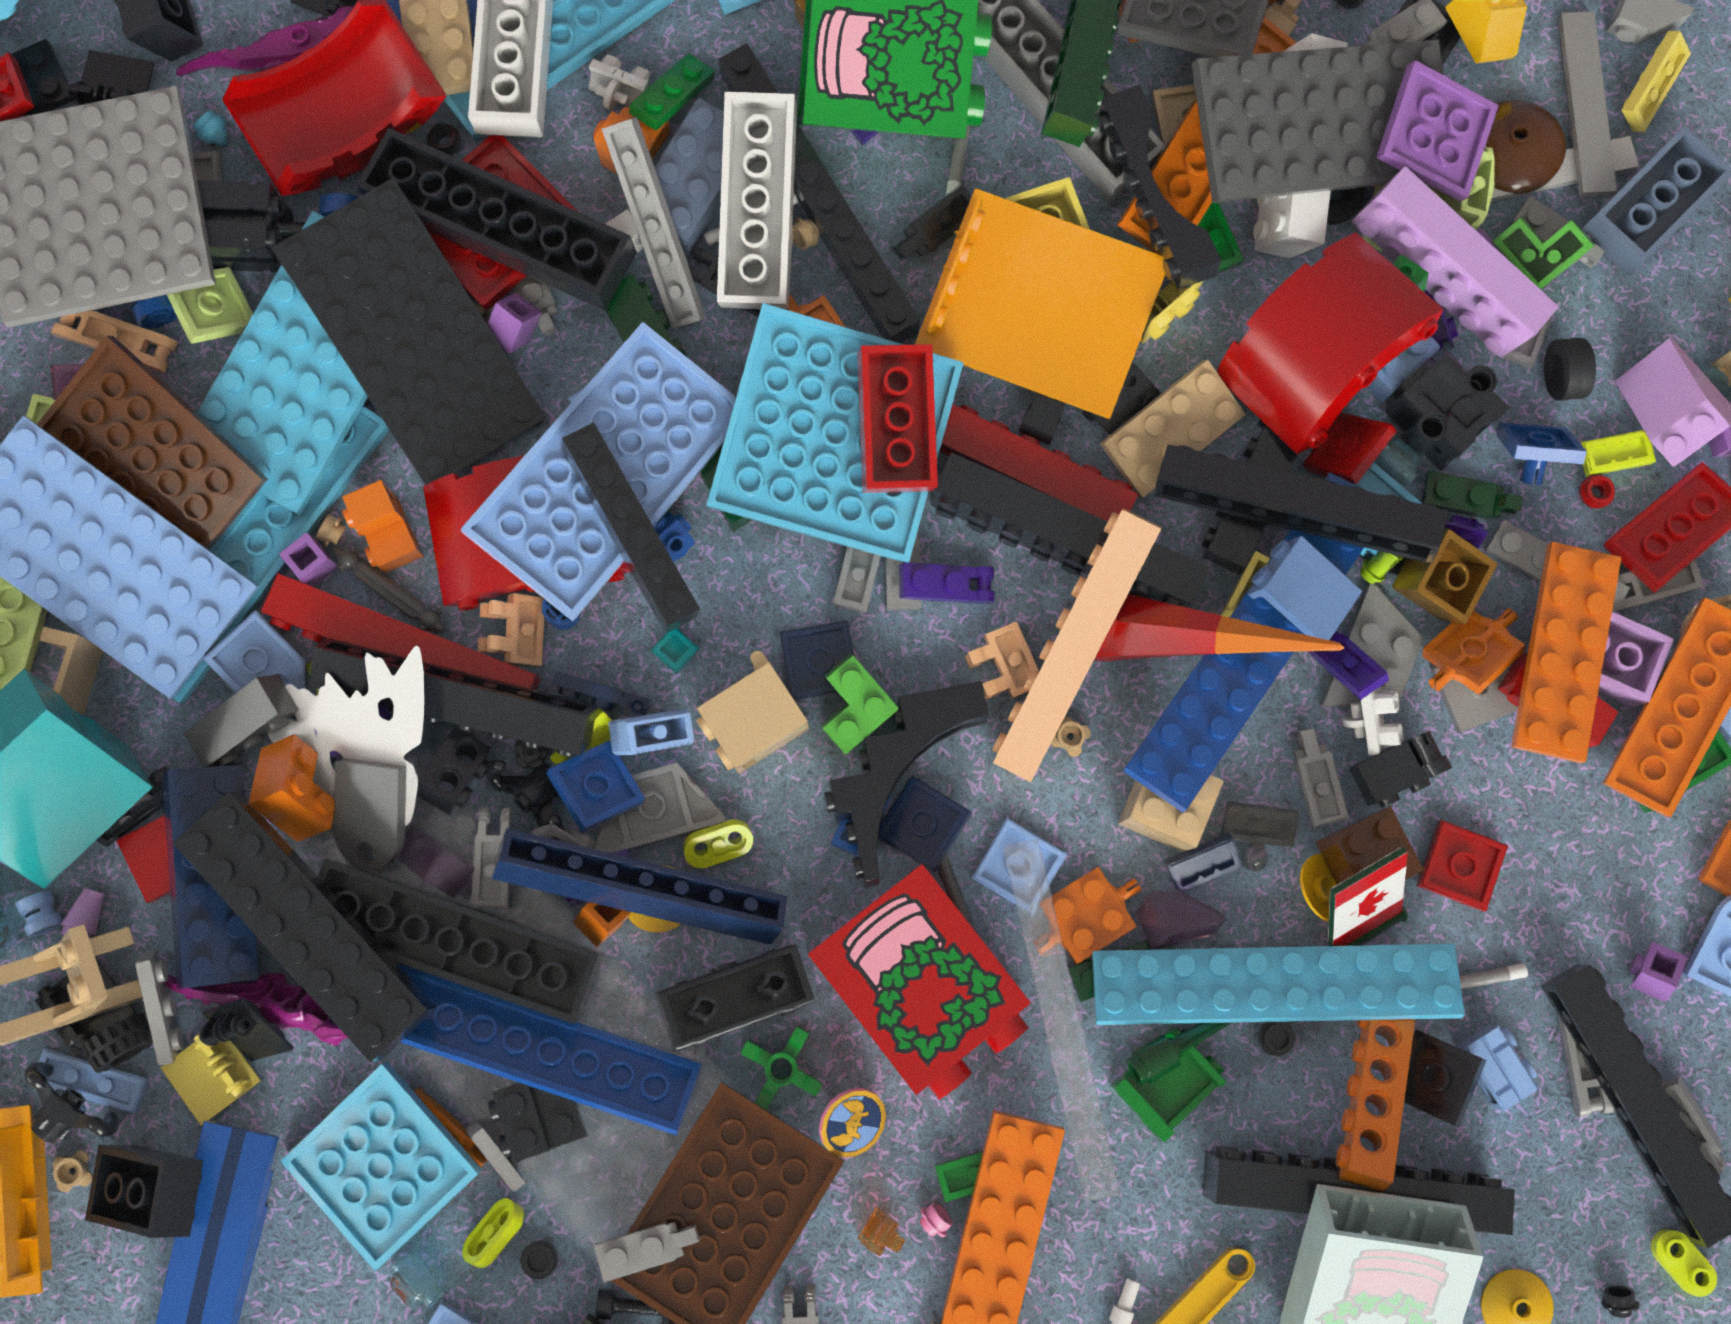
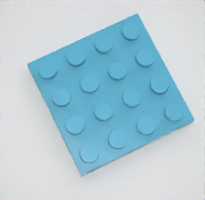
M388 1061L382 1063L280 1161L374 1271L386 1263L483 1171Z

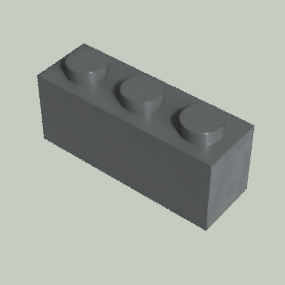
M279 674L256 677L188 729L184 735L203 767L231 766L241 760L239 755L244 751H250L265 742L264 736L269 732L274 733L286 727L290 723L288 718L299 709L285 688V684Z

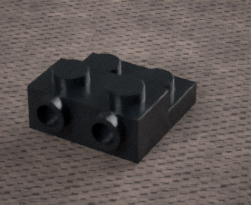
M516 1083L491 1092L493 1100L488 1101L489 1111L494 1122L501 1121L505 1134L499 1137L500 1146L506 1158L512 1156L514 1163L588 1136L578 1103L522 1083Z

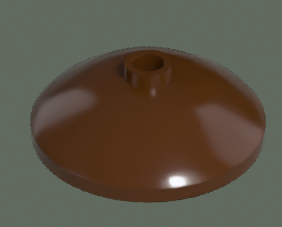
M1506 100L1495 103L1499 106L1486 142V147L1493 148L1494 188L1514 193L1513 195L1526 194L1540 189L1555 177L1564 161L1566 139L1562 127L1551 113L1534 103L1522 100ZM1514 134H1521L1524 136V139H1518Z

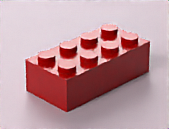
M932 344L861 346L857 352L862 493L933 491L938 487Z

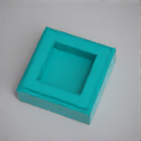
M676 628L666 633L650 651L675 674H678L700 648Z

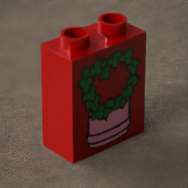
M923 864L808 953L818 969L915 1095L928 1086L938 1100L942 1099L973 1073L963 1061V1057L983 1041L997 1054L1018 1039L1029 1028L1019 1015V1012L1031 1004V1002Z

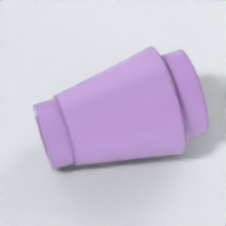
M83 888L81 895H79L60 924L63 926L60 935L64 936L68 929L85 924L88 937L96 936L102 901L105 895Z

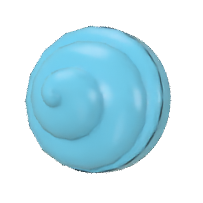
M209 110L193 124L192 128L197 132L196 137L200 141L218 146L228 144V139L226 138L228 131L225 127L226 120L221 114L216 115L213 110Z

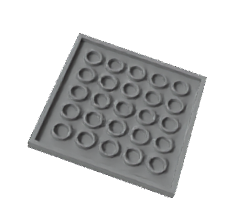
M177 86L0 121V313L2 323L9 328L216 284L182 94Z

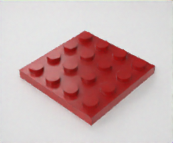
M490 135L462 159L464 162L577 211L503 135ZM428 231L463 288L484 309H490L527 276Z

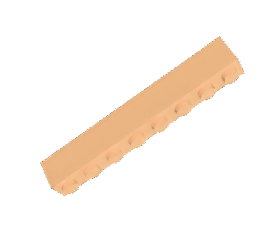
M1125 508L1122 509L1120 515L1112 513L1104 529V532L1109 534L1104 546L1102 547L1097 544L1087 562L1093 566L1087 579L1080 576L1071 594L1077 598L1071 611L1066 608L1063 609L1055 627L1061 629L1055 642L1048 639L1039 656L1040 659L1045 661L1039 673L1032 670L1023 688L1029 692L1024 703L1016 702L1007 719L1013 723L1008 734L1006 735L1001 732L992 749L993 752L997 753L994 764L1029 782L1032 781L1162 529L1161 526Z

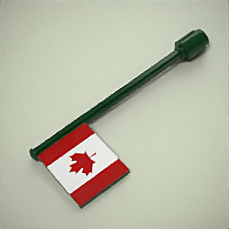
M1403 847L1330 889L1328 946H1361L1397 923L1407 921L1408 913L1403 906L1408 852ZM1199 1023L1176 1038L1170 1037L1167 1039L1161 1034L1132 1051V1056L1126 1059L1128 1069L1140 1085L1146 1082L1152 1084L1181 1066L1180 1057L1183 1056V1052L1231 1023Z

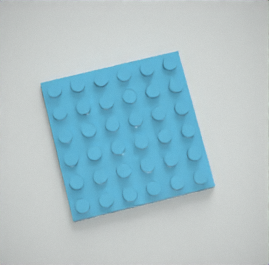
M762 303L706 507L896 561L909 563L928 491L862 493L857 352L861 346L904 344ZM933 353L936 453L938 458L964 362Z

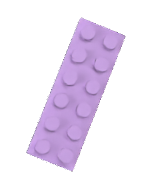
M1406 166L1389 180L1351 221L1365 237L1370 238L1377 244L1390 260L1395 261L1399 255H1404L1429 272L1425 289L1434 296L1435 301L1439 305L1446 307L1459 319L1463 327L1471 330L1484 342L1490 351L1496 353L1500 358L1535 336L1559 308L1552 299Z

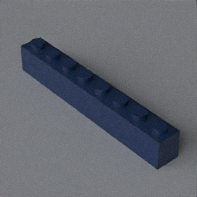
M506 828L500 842L491 878L769 945L773 943L783 930L788 897Z

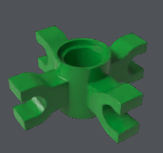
M797 1026L784 1050L774 1054L750 1040L746 1042L740 1054L765 1067V1073L768 1078L755 1100L756 1104L767 1110L779 1087L789 1083L795 1084L816 1097L823 1082L800 1070L796 1059L809 1032ZM778 1058L789 1060L792 1065V1073L786 1078L775 1076L772 1072L774 1060Z

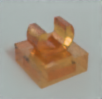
M875 1207L857 1238L869 1251L878 1256H881L886 1246L898 1253L905 1242V1239L900 1237L899 1233L895 1231L899 1224L888 1213L878 1207Z

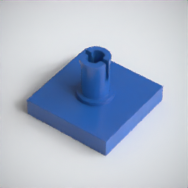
M1499 422L1497 437L1514 459L1525 460L1523 473L1520 477V481L1532 485L1533 480H1535V485H1542L1547 461L1584 464L1587 451L1566 427Z
M610 740L583 752L580 756L577 755L549 768L547 772L548 778L582 833L642 805L646 799L620 756L612 753Z

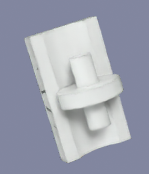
M607 54L601 62L593 59L589 64L591 73L589 90L604 97L603 107L608 110H612L616 103L625 106L630 105L634 99L649 87V70L638 66L631 73L622 70V63L619 59Z
M1379 687L1363 698L1361 702L1352 703V714L1342 719L1344 727L1354 728L1355 738L1366 737L1369 755L1380 754L1384 748L1400 745L1404 740L1401 723L1384 724L1383 714L1397 713L1399 710L1398 692L1380 690Z

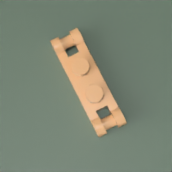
M93 310L62 316L59 323H54L51 329V333L59 338L93 349L98 347L105 336H114L149 369L162 374L166 373L169 366L166 361L170 352H174L178 344L176 340ZM76 319L80 320L77 329H73ZM149 344L157 346L153 356L145 354Z

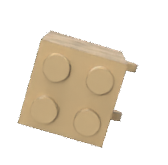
M754 651L751 654L750 658L755 670L754 672L697 707L701 717L696 719V722L709 742L716 738L720 744V747L715 749L727 770L735 768L738 774H741L809 730L807 719L761 651Z
M1210 775L1188 809L1182 813L1135 780L1118 825L1181 852L1197 848L1224 781Z

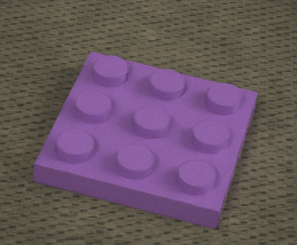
M1415 60L1407 64L1376 158L1398 170L1406 166L1423 183L1458 201L1465 200L1469 197L1499 105Z

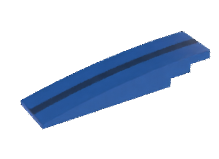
M211 1120L204 1121L195 1154V1159L203 1160L202 1178L198 1187L195 1204V1218L192 1223L190 1237H175L156 1324H238L268 1210V1205L265 1204L274 1173L271 1170L279 1136Z

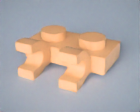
M513 593L508 595L507 602L490 600L489 603H481V618L506 619V637L487 635V638H478V652L505 653L504 662L511 665L542 666L544 637L542 603L544 598Z
M1017 621L985 634L984 639L987 645L969 651L968 655L965 656L969 669L982 665L991 659L994 660L1001 677L982 684L985 700L997 696L1004 691H1008L1011 700L1029 693L1023 688L1032 670L1039 673Z

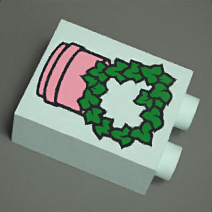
M1317 1184L1279 1324H1462L1484 1257L1467 1207L1465 1205Z

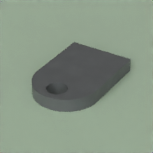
M346 758L336 760L334 831L340 853L351 865L362 870H376L389 865L400 855L405 841L406 766ZM366 842L374 849L375 856L373 860L369 859L364 852Z

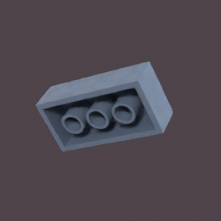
M700 98L697 99L654 167L683 252L691 255V250L698 244L721 206L724 112Z
M1684 125L1595 214L1582 230L1592 237L1591 240L1605 251L1604 253L1626 274L1631 275L1731 176V167Z

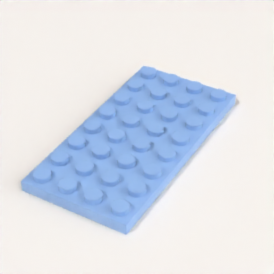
M642 322L464 524L461 532L571 621H574L622 565L624 560L561 450L562 438L594 422L654 527L724 444L736 397Z
M22 416L0 444V577L166 697L173 699L203 661L202 658L214 647L259 586L28 417Z

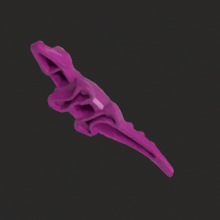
M341 6L329 18L321 17L315 20L292 24L285 28L271 30L258 41H254L248 46H238L235 49L223 48L208 52L180 65L176 69V75L183 76L207 68L264 71L279 66L300 56L302 52L313 48L328 37L346 19L354 6Z
M264 973L259 976L257 982H239L178 990L176 977L168 975V980L165 981L166 988L185 995L187 999L195 998L202 1000L205 1005L216 1003L220 1006L245 998L260 1009V1014L271 1025H275L280 1029L301 1028L304 1031H310L321 1041L331 1046H337L342 1040L348 1039L301 985L287 984L286 976L283 973Z

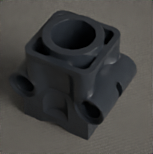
M1448 351L1437 362L1430 357L1390 395L1395 402L1385 411L1404 431L1398 442L1399 450L1402 454L1411 459H1417L1425 455L1442 471L1453 459L1458 458L1466 451L1483 430L1491 423L1496 422L1510 408L1494 392L1498 381L1495 372L1484 365L1475 366L1467 371Z

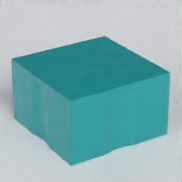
M23 669L0 690V861L45 889L152 788V785L127 744L93 719L76 712L66 703L61 695L26 669Z

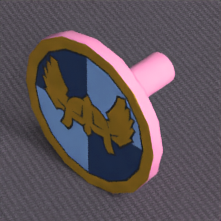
M865 1088L849 1089L838 1094L829 1101L821 1116L819 1125L821 1142L831 1153L842 1158L855 1157L866 1152L878 1141L884 1130L886 1121L884 1103L874 1092Z

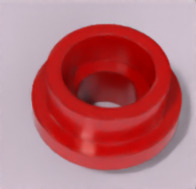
M1592 475L1581 483L1579 495L1586 506L1593 509H1601L1613 501L1615 487L1609 478L1602 475ZM1592 487L1600 490V498H1596L1592 494Z

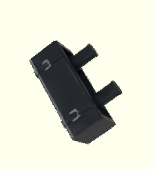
M796 944L778 950L766 951L758 957L740 963L733 961L711 969L712 973L689 981L677 982L674 986L655 993L674 1052L691 1046L694 1048L707 1044L708 1040L778 1015L783 1017L794 1013L797 1008L815 1002Z

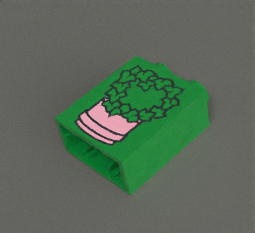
M805 0L797 124L942 139H966L967 126L979 127L983 119L985 88L984 85L971 84L973 56L986 57L988 54L992 35L991 15L977 13L979 0Z

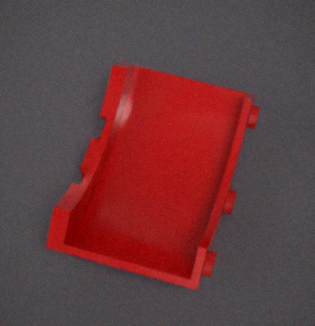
M360 0L346 19L328 37L313 48L302 52L300 56L271 69L247 75L233 76L222 101L281 196H288L321 188L320 181L337 175L339 180H342L365 169L388 128L406 135L405 133L417 122L420 125H424L439 108L447 95L387 1Z
M1356 232L1324 249L1322 253L1324 257L1313 266L1305 263L1288 277L1248 320L1246 324L1250 327L1249 331L1240 343L1233 341L1216 371L1227 388L1296 454L1309 448L1316 449L1322 445L1328 436L1327 431L1355 394L1361 388L1369 386L1375 380L1377 372L1400 353L1420 340L1425 341L1436 332L1438 328L1437 321L1444 310Z
M524 456L472 467L473 474L458 477V474L452 473L423 486L443 606H458V610L467 611L478 608L480 602L524 589H527L528 592H535L461 532L464 524ZM625 561L606 583L625 579L624 574L630 572Z

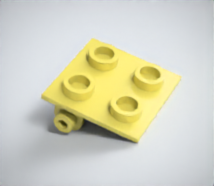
M1172 280L1161 290L1153 305L1141 342L1145 343L1150 337L1157 340L1169 329L1170 326L1168 324L1175 316L1179 319L1184 317L1195 306L1193 302L1201 295L1198 290L1203 281L1192 285L1190 288L1186 287L1178 290L1174 280Z
M198 1034L194 1038L195 1042L180 1052L174 1063L163 1065L160 1068L202 1126L204 1121L212 1119L261 1082V1079L241 1051L231 1041L207 1046L200 1041Z

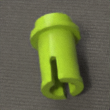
M1379 551L1371 559H1365L1362 562L1360 574L1370 584L1382 582L1385 579V574L1404 557Z

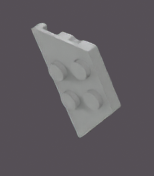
M1368 584L1347 637L1386 670L1389 681L1380 686V690L1397 691L1400 701L1424 638L1376 585ZM1332 675L1321 706L1333 707L1361 702L1358 697Z
M676 762L631 775L646 799L642 805L601 824L597 844L594 849L608 853L624 849L630 850L726 822L727 819Z

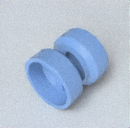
M50 890L35 893L15 903L19 915L25 918L26 924L24 929L28 938L44 935L61 927L60 924L63 920L60 913L54 910L53 904L55 899Z

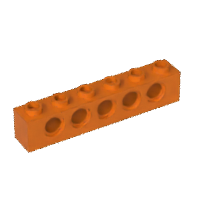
M1415 1019L1356 1021V1027L1361 1028L1360 1039L1355 1041L1351 1054V1061L1356 1062L1355 1073L1349 1076L1346 1087V1095L1351 1096L1349 1109H1345L1341 1120V1130L1346 1131L1344 1144L1339 1145L1335 1160L1336 1166L1340 1167L1339 1180L1381 1192L1387 1189L1394 1181ZM1375 1034L1383 1036L1389 1046L1381 1045L1377 1041ZM1370 1068L1379 1070L1384 1077V1081L1376 1079L1372 1075ZM1365 1102L1375 1105L1379 1111V1116L1371 1114L1367 1110ZM1360 1137L1369 1139L1374 1146V1151L1365 1149L1360 1142Z

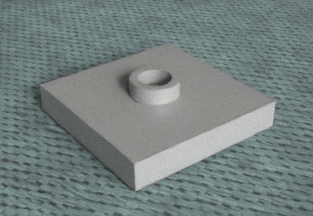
M1438 667L1431 669L1433 676L1440 671ZM1508 668L1479 695L1454 679H1451L1442 687L1439 692L1457 734L1518 710V707L1511 704L1507 700V696L1497 689L1508 673Z

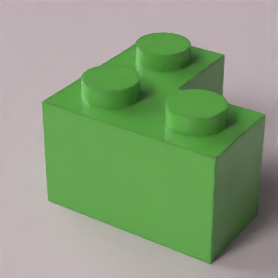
M1521 217L1493 240V243L1505 257L1540 289L1595 245L1574 219L1544 242L1526 219Z
M851 653L824 675L844 698L846 703L821 723L823 730L845 755L899 709Z

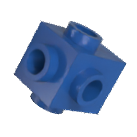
M667 510L654 526L673 562L685 556L688 549L696 543L688 533L692 527L680 513L673 516Z

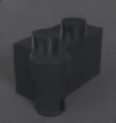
M1431 730L1349 768L1368 806L1379 803L1381 808L1400 800L1399 792L1410 788L1412 793L1431 785L1429 778L1452 768L1447 756H1442L1431 734Z

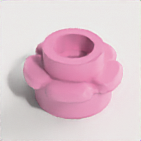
M933 1202L928 1207L921 1208L922 1218L920 1223L924 1230L931 1236H935L938 1233L939 1236L945 1237L947 1235L946 1230L953 1225L948 1212L937 1202Z

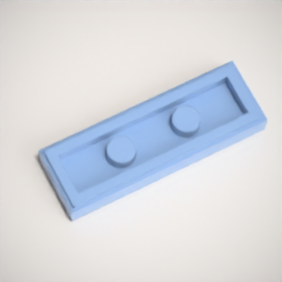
M43 1048L39 1062L53 1066L54 1071L47 1079L54 1090H66L70 1087L83 1095L86 1100L130 1113H138L150 1078L116 1067L96 1073L88 1059L75 1057L74 1055L50 1048Z

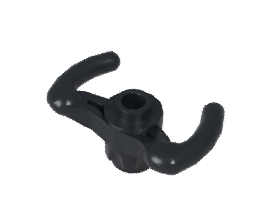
M493 759L486 765V776L490 785L496 791H503L514 795L513 800L515 804L525 813L531 811L537 820L538 827L552 823L564 830L560 816L553 815L552 800L559 795L547 776L548 769L553 766L550 764H545L543 767L537 766L528 776H502L500 772L506 769L505 761Z
M35 1062L27 1066L24 1071L25 1080L32 1087L36 1088L42 1107L33 1116L35 1121L30 1126L38 1137L46 1142L55 1143L58 1139L62 1140L72 1128L89 1129L101 1137H109L118 1131L120 1124L114 1112L107 1113L103 1119L98 1116L85 1114L86 1107L83 1104L86 1099L78 1091L70 1087L66 1090H54L47 1079L54 1071L52 1065Z

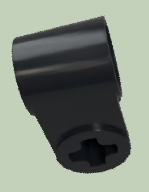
M1036 393L1018 432L1050 445L1060 423V416L1066 403L1055 399L1052 400L1045 395Z

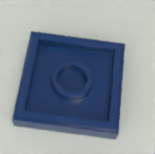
M848 620L780 632L789 690L792 698L800 700L838 693L824 675L849 653L854 656Z
M912 775L879 826L878 837L935 873L971 817L972 812Z

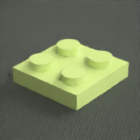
M230 267L214 270L215 285L167 294L191 344L242 334L253 316V312Z

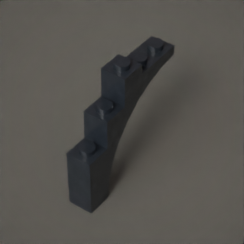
M981 681L900 696L897 704L899 709L893 714L896 730L902 729V731L864 738V749L859 750L862 771L868 770L869 773L830 780V791L824 792L827 812L835 813L836 822L851 821V823L845 824L849 845H856L858 857L852 858L856 879H863L864 888L879 885L880 876L877 858L878 830L885 805L900 778L915 760L936 743L959 731L986 724L989 713Z

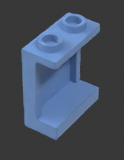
M1302 536L1289 541L1282 540L1271 551L1270 556L1273 558L1268 565L1262 567L1253 576L1252 583L1254 584L1247 595L1252 599L1264 597L1305 635L1330 640L1362 591Z

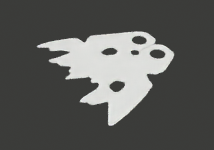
M415 646L395 675L391 674L382 658H374L367 652L365 655L368 692L365 696H362L356 690L352 697L349 698L329 673H326L325 686L319 689L317 696L313 695L306 688L299 690L294 685H285V688L299 709L295 713L297 720L294 721L288 718L290 723L286 727L274 733L269 732L268 736L271 741L275 743L295 734L316 751L318 758L313 782L334 799L335 771L330 763V751H337L346 759L406 766L405 826H407L411 822L414 813L418 777L414 766L404 759V755L421 743L424 721V671L420 648ZM387 697L391 698L394 704V713L390 721L381 718L378 711L379 701ZM334 810L333 821H332V823H333L334 825H335V810Z

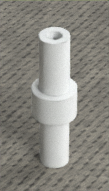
M1129 1278L1126 1279L1118 1305H1113L1109 1320L1112 1321L1111 1324H1131L1134 1312L1131 1310L1140 1287L1139 1282Z

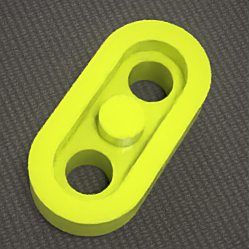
M738 819L728 820L688 835L683 844L684 856L691 866L707 868L745 855L753 845V836L749 825L744 821ZM732 832L740 833L737 839H730L728 837ZM699 843L707 845L703 850L695 849V846Z
M508 1198L497 1201L465 1240L462 1250L464 1260L477 1268L489 1266L521 1228L524 1218L522 1206Z
M1662 1229L1654 1235L1651 1241L1653 1256L1683 1291L1694 1296L1703 1297L1709 1295L1715 1289L1717 1284L1715 1269L1695 1245L1689 1241L1686 1235L1673 1229ZM1677 1243L1678 1252L1672 1255L1670 1247L1672 1244ZM1702 1272L1703 1280L1697 1284L1695 1276L1697 1273Z

